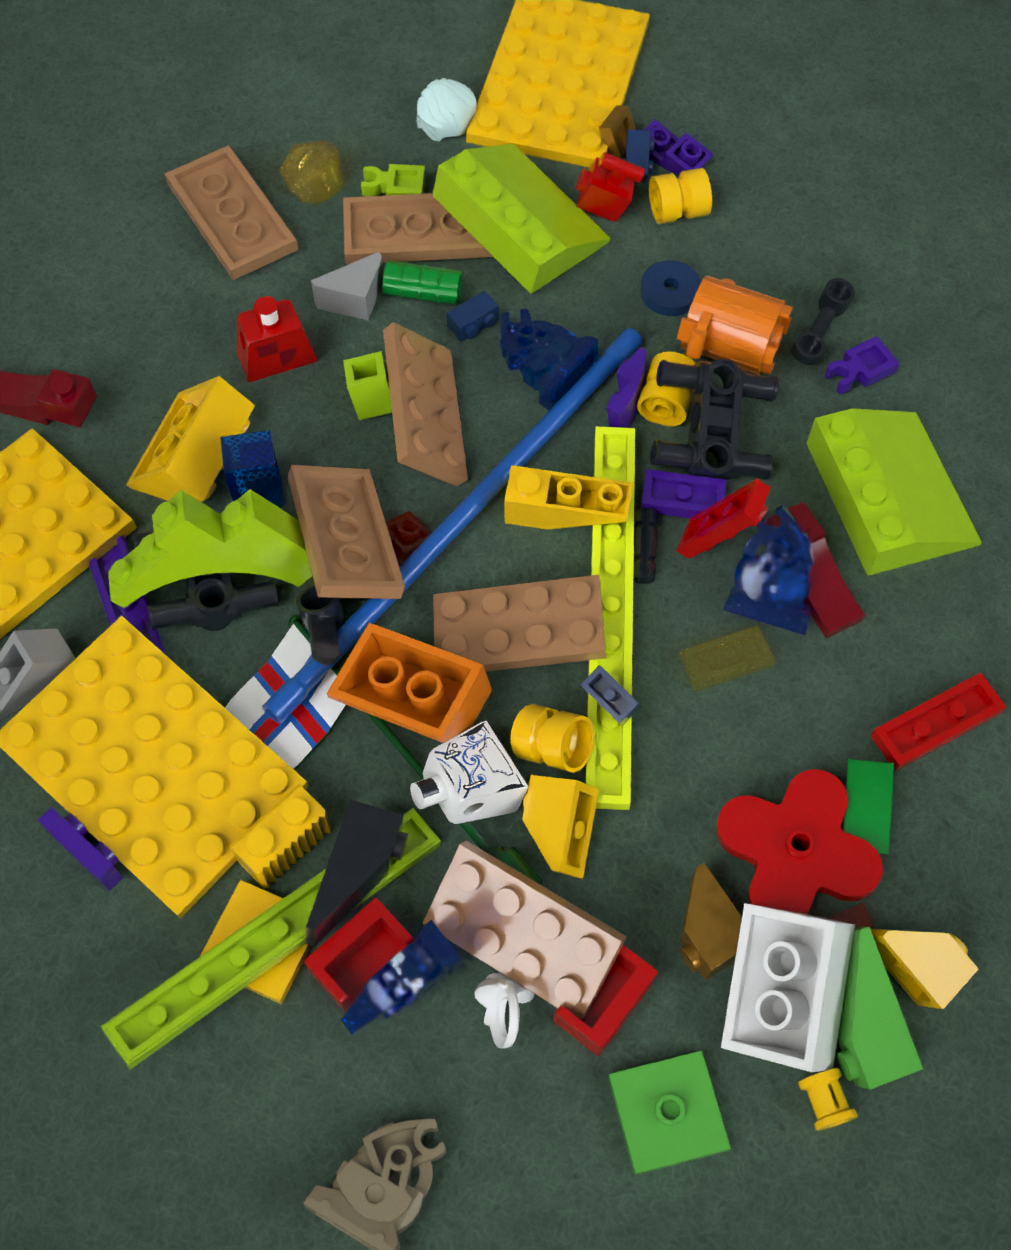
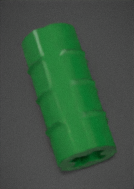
M388 260L383 275L384 294L399 296L402 299L406 297L419 299L420 301H433L438 304L458 305L460 302L463 271L446 269L445 267H432L426 264H411L408 261L404 263Z

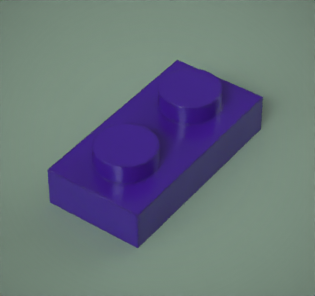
M646 469L641 507L654 508L657 514L691 518L725 498L726 480Z
M51 807L38 819L46 831L109 891L123 879L114 867L119 861L116 855L101 841L93 847L84 838L89 831L74 815L69 813L63 818Z

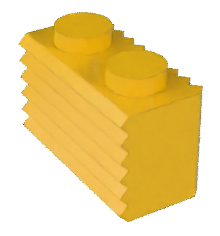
M298 784L229 846L238 863L263 889H270V882H277V876H283L284 870H290L291 864H297V858H304V852H311V845H317L318 839H324V833H331V826L326 810Z

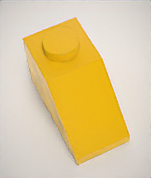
M531 775L529 786L523 799L524 812L522 820L552 871L583 879L599 789L578 780Z
M871 929L885 968L918 1006L944 1009L978 970L977 966L967 956L968 949L965 944L953 934Z

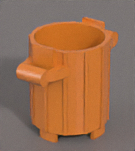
M706 275L695 294L687 318L683 317L676 338L681 341V348L685 349L686 355L693 359H698L701 355L714 360L728 359L744 370L758 375L761 372L770 375L775 366L773 359L782 336L788 332L792 320L789 316L793 307L786 305V301L735 285L736 283L731 279L719 280Z

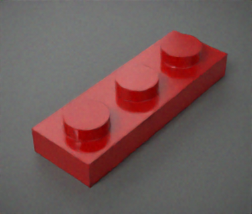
M757 478L691 517L676 551L684 557L691 559L703 551H710L716 544L725 539H732L738 532L747 527L756 526L763 519L767 511L765 501L771 487Z
M980 672L877 727L870 736L887 761L894 763L893 769L896 772L999 716L1007 706Z

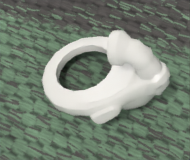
M493 972L486 977V980L477 985L475 998L487 1009L484 1024L490 1026L495 1045L501 1049L509 1048L516 1040L519 1029V1003L531 1001L534 998V993L501 972ZM507 1001L509 1003L510 1018L508 1034L505 1027V1008Z

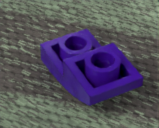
M656 119L644 129L650 130V138L654 139L653 153L649 152V160L679 176L680 172L684 170L703 168L713 156L711 151L687 132L679 139Z
M641 347L630 359H625L617 371L619 392L612 395L606 409L609 427L630 428L639 412L637 404L642 388L647 384L646 377L648 373L647 352Z

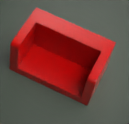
M375 897L305 959L304 963L309 973L346 1013L416 948L413 937Z
M623 945L586 1018L582 1021L564 1006L560 1005L554 1013L553 1022L599 1057L654 983L658 971Z

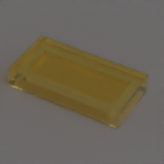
M758 625L681 650L679 654L695 692L773 667L775 659Z

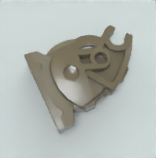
M418 1119L399 1123L391 1122L362 1138L364 1145L357 1151L358 1153L349 1162L343 1161L336 1172L337 1176L333 1182V1189L316 1185L303 1204L308 1211L371 1250H400L398 1234L409 1228L416 1220L421 1211L423 1199L430 1190L433 1180L431 1163L441 1159L447 1153L444 1142L439 1143L433 1149H428L422 1144V1138L426 1133L439 1131L436 1120ZM419 1168V1180L413 1188L410 1186L413 1170Z

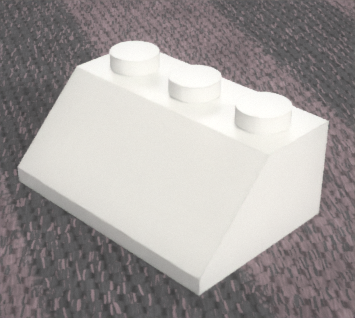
M744 903L721 1048L809 1072L833 1069L855 924Z

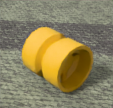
M704 168L681 171L678 178L674 173L651 176L649 181V199L657 224L676 222L678 218H681L682 214L687 219L708 216L711 213L712 192L710 181Z
M662 352L652 359L646 377L647 384L642 388L637 409L650 422L674 427L681 425L686 420L692 393L690 389L658 386L656 382L658 365L662 360L687 365H694L696 362L681 353Z
M530 704L519 711L513 722L511 747L516 757L538 764L545 762L547 766L574 773L580 771L587 764L594 747L595 732L593 723L588 717L566 711L559 712L549 707Z

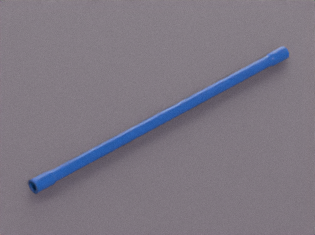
M626 328L605 350L604 355L399 566L405 585L404 591L508 483L511 465L523 467L601 384L620 367L621 363L637 351L643 344V340L636 330ZM369 598L337 631L339 656L336 662L332 665H323L312 657L262 705L264 712L273 721L282 724L306 699L309 691L359 640L369 623L374 624L397 599Z

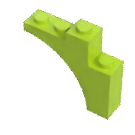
M251 489L239 499L229 503L221 514L183 490L179 491L168 502L160 504L155 513L152 514L154 533L145 536L134 550L123 559L117 560L108 571L111 602L123 608L161 586L199 575L231 572L250 573L280 579L298 588L313 576L299 520Z

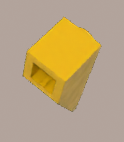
M511 465L504 500L505 523L541 529H558L627 522L633 483Z

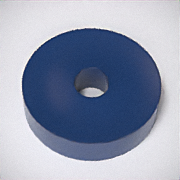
M673 260L661 261L650 266L643 274L640 289L641 298L644 304L655 313L665 316H679L689 312L701 280L697 272L685 263ZM671 286V287H674L675 289H674V290H669V289H667L666 287Z

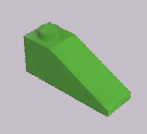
M855 927L837 1038L841 1052L837 1053V1058L848 1081L853 1080L855 1086L869 1090L923 1070L871 929L870 927Z

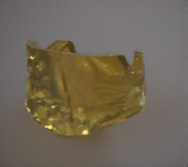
M324 140L295 144L279 169L285 184L288 185V190L296 193L300 201L307 204H322L333 198L345 185L340 166L339 150L335 145Z

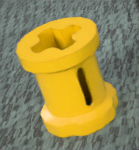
M839 1068L820 1072L798 1082L800 1090L807 1092L817 1121L814 1123L816 1131H822L858 1117L856 1109L849 1108L838 1080L842 1076Z

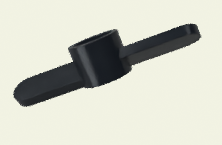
M312 576L304 582L305 589L299 593L296 604L304 628L309 634L313 659L323 665H332L339 656L337 631L343 626L346 618L340 598L318 597Z

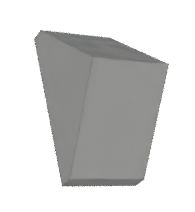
M379 252L311 280L314 302L317 308L369 320L383 285L384 269L381 254Z

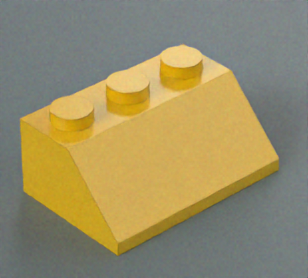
M220 376L179 392L126 486L167 501L181 490L200 502L206 501L216 488L214 481L219 471L232 459L228 456L230 450L225 447L227 441L223 438L229 440L233 436L238 439L240 435L246 432L250 425L248 418L255 405ZM232 438L230 442L234 444L236 440ZM228 443V445H227V447L230 448V449H231L232 446H233V445L230 444V443Z

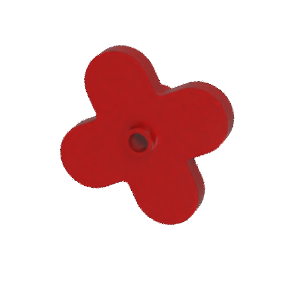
M806 770L791 780L783 801L779 805L755 796L746 795L735 797L723 806L716 824V834L719 843L732 856L754 865L755 874L748 890V904L807 914L815 895L819 892L843 901L852 902L868 897L875 890L883 874L881 857L869 842L846 833L841 829V823L848 806V795L844 785L836 776L824 770ZM792 843H798L806 850L797 851L792 846Z

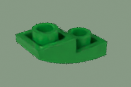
M848 759L845 786L848 795V806L844 815L843 831L869 842L879 854L889 855L894 763Z

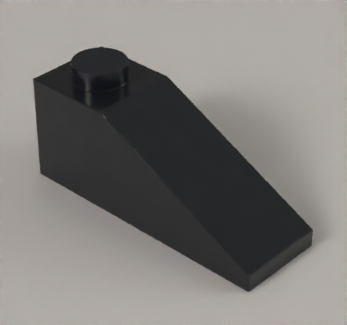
M354 800L349 801L306 925V944L316 946L388 875L392 860L401 861L409 835L408 833L401 832L403 814Z

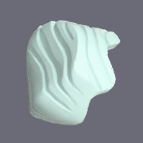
M442 78L432 81L421 92V97H419L417 102L416 122L418 128H422L432 140L439 142L446 137L463 135L467 131L470 121L476 112L477 103L473 92L464 84L451 79Z

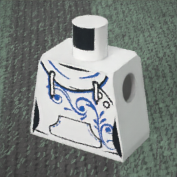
M487 721L481 722L435 747L429 753L423 770L424 779L412 783L410 787L412 799L419 809H424L438 803L449 822L454 824L514 813L518 811L528 789V785Z

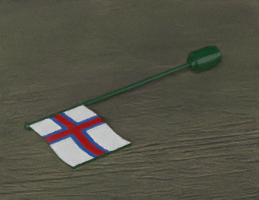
M299 615L289 618L288 626L290 629L270 659L235 694L225 707L295 771L326 739L348 706L328 698L326 694L341 670L335 664L309 691L306 699L282 724L273 721L262 709V705L312 658L309 634L306 632ZM367 713L423 780L424 768L383 719ZM470 822L459 823L480 849L538 884H543L540 876L515 847L506 850L503 847H498L493 850Z

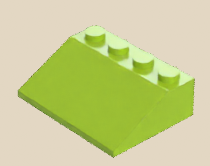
M514 144L465 149L438 165L433 197L530 294L610 242L611 238Z
M852 408L814 419L806 444L867 576L981 545L982 542L916 412Z

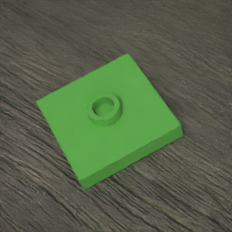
M702 1051L608 1075L634 1176L720 1154L731 1149Z

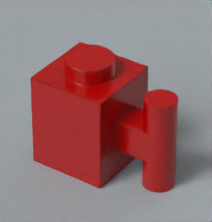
M603 152L600 158H595L588 170L582 169L575 186V190L579 191L577 207L607 220L617 222L632 200L634 182H641L645 168Z

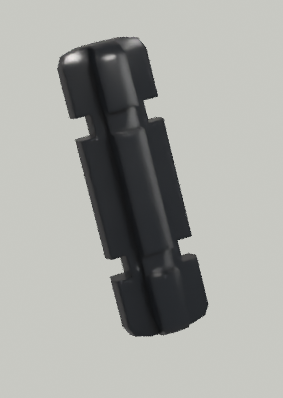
M641 507L636 510L633 581L638 584H651L655 580L657 511L654 508Z

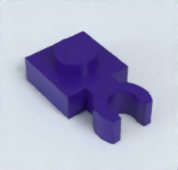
M875 336L845 351L843 361L838 360L830 363L827 367L825 378L829 379L836 375L843 377L844 379L839 381L836 389L838 394L848 392L857 380L864 387H867L896 373L900 363L878 336Z

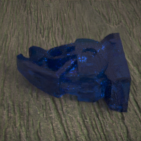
M526 308L520 309L521 322L518 323L510 321L509 312L502 313L501 339L499 340L502 356L510 371L520 370L523 375V382L535 391L539 390V404L550 411L598 361V339L592 336L577 338L575 334L561 325L542 320L532 321L530 312Z
M782 505L776 508V514L782 520L781 524L778 526L768 525L765 520L766 515H764L763 519L757 524L759 532L754 534L746 543L743 555L736 567L735 586L731 588L723 610L806 635L811 607L803 602L804 597L808 598L812 581H809L811 566L814 564L812 543L808 533L804 532L797 519ZM764 543L766 547L760 555H756V549Z
M432 919L421 929L416 940L393 956L363 986L364 991L357 997L341 1019L351 1035L380 1015L388 1019L429 991L445 975L452 974L461 968L462 958Z

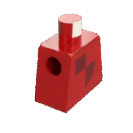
M263 296L255 301L254 309L242 312L237 316V354L248 383L318 362L306 330L291 300L285 299L277 302L273 297Z

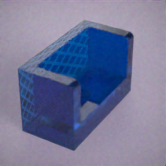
M266 430L220 437L223 469L232 500L239 499L251 489L277 507H283L285 503L281 472L271 431Z

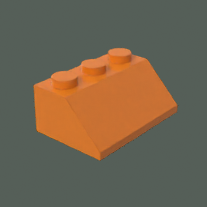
M369 623L326 694L330 699L445 743L473 726L492 688L483 664Z

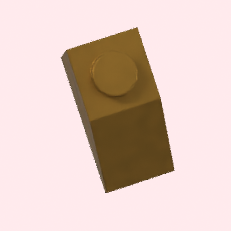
M702 863L696 867L691 879L679 941L683 947L679 948V952L683 961L693 973L700 971L704 979L708 980L735 963L742 917L705 863Z

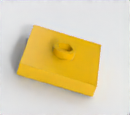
M240 880L200 956L283 898ZM304 944L245 988L282 1005L311 945Z

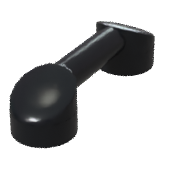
M834 278L827 282L818 301L820 312L809 332L799 334L791 347V354L799 362L806 365H816L825 351V343L822 338L834 317L842 315L847 310L854 298V288L848 281Z

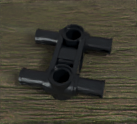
M718 359L714 362L699 361L694 365L667 362V360L660 361L656 375L657 385L690 389L692 393L688 444L661 441L659 439L654 440L650 451L651 465L684 468L685 472H688L689 475L730 480L736 475L769 479L773 469V457L771 454L764 455L739 451L741 397L762 399L769 402L774 401L779 388L778 377L745 373L743 368L728 359ZM712 373L721 377L723 389L714 385ZM706 451L712 452L716 456L717 468H713L707 463Z
M154 530L133 533L135 548L145 536L154 533ZM213 573L186 578L188 593H185V598L147 604L152 631L189 622L191 626H196V628L202 627L209 631H219L226 628L232 620H237L238 617H241V612L279 606L274 580L236 588L235 584H231L229 573ZM211 602L221 603L220 606L215 608L205 607Z

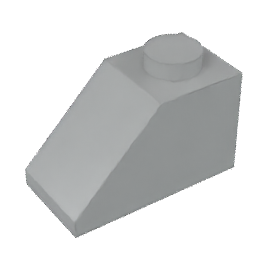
M58 629L13 631L1 649L0 720L26 706L76 659Z

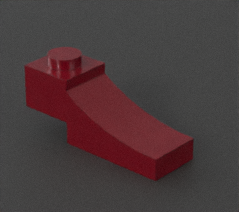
M52 369L48 375H25L0 371V413L47 426H49L51 420L81 428L97 398L90 378L57 369Z
M804 501L769 517L763 535L785 566L782 574L824 636L829 638L862 622L865 614L849 591L833 560L824 538L826 535L825 531Z

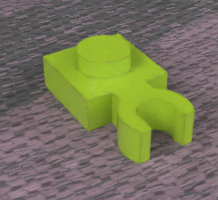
M389 164L388 172L381 171L374 166L363 167L365 181L361 182L363 196H378L381 193H386V196L424 194L425 166Z

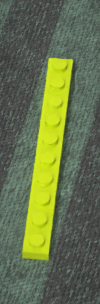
M596 427L594 477L632 482L633 488L627 522L592 525L591 575H599L601 581L607 658L589 660L588 676L600 665L632 696L635 428ZM588 693L587 717L593 723L595 739L592 754L586 764L585 784L599 789L596 809L629 810L631 803L632 717L622 726Z

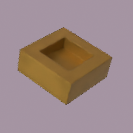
M616 105L599 127L604 143L608 146V153L618 158H622L626 153L628 129L636 130L629 107L623 105Z

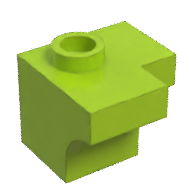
M382 351L343 360L347 389L358 419L363 420L392 413L387 362L384 360Z

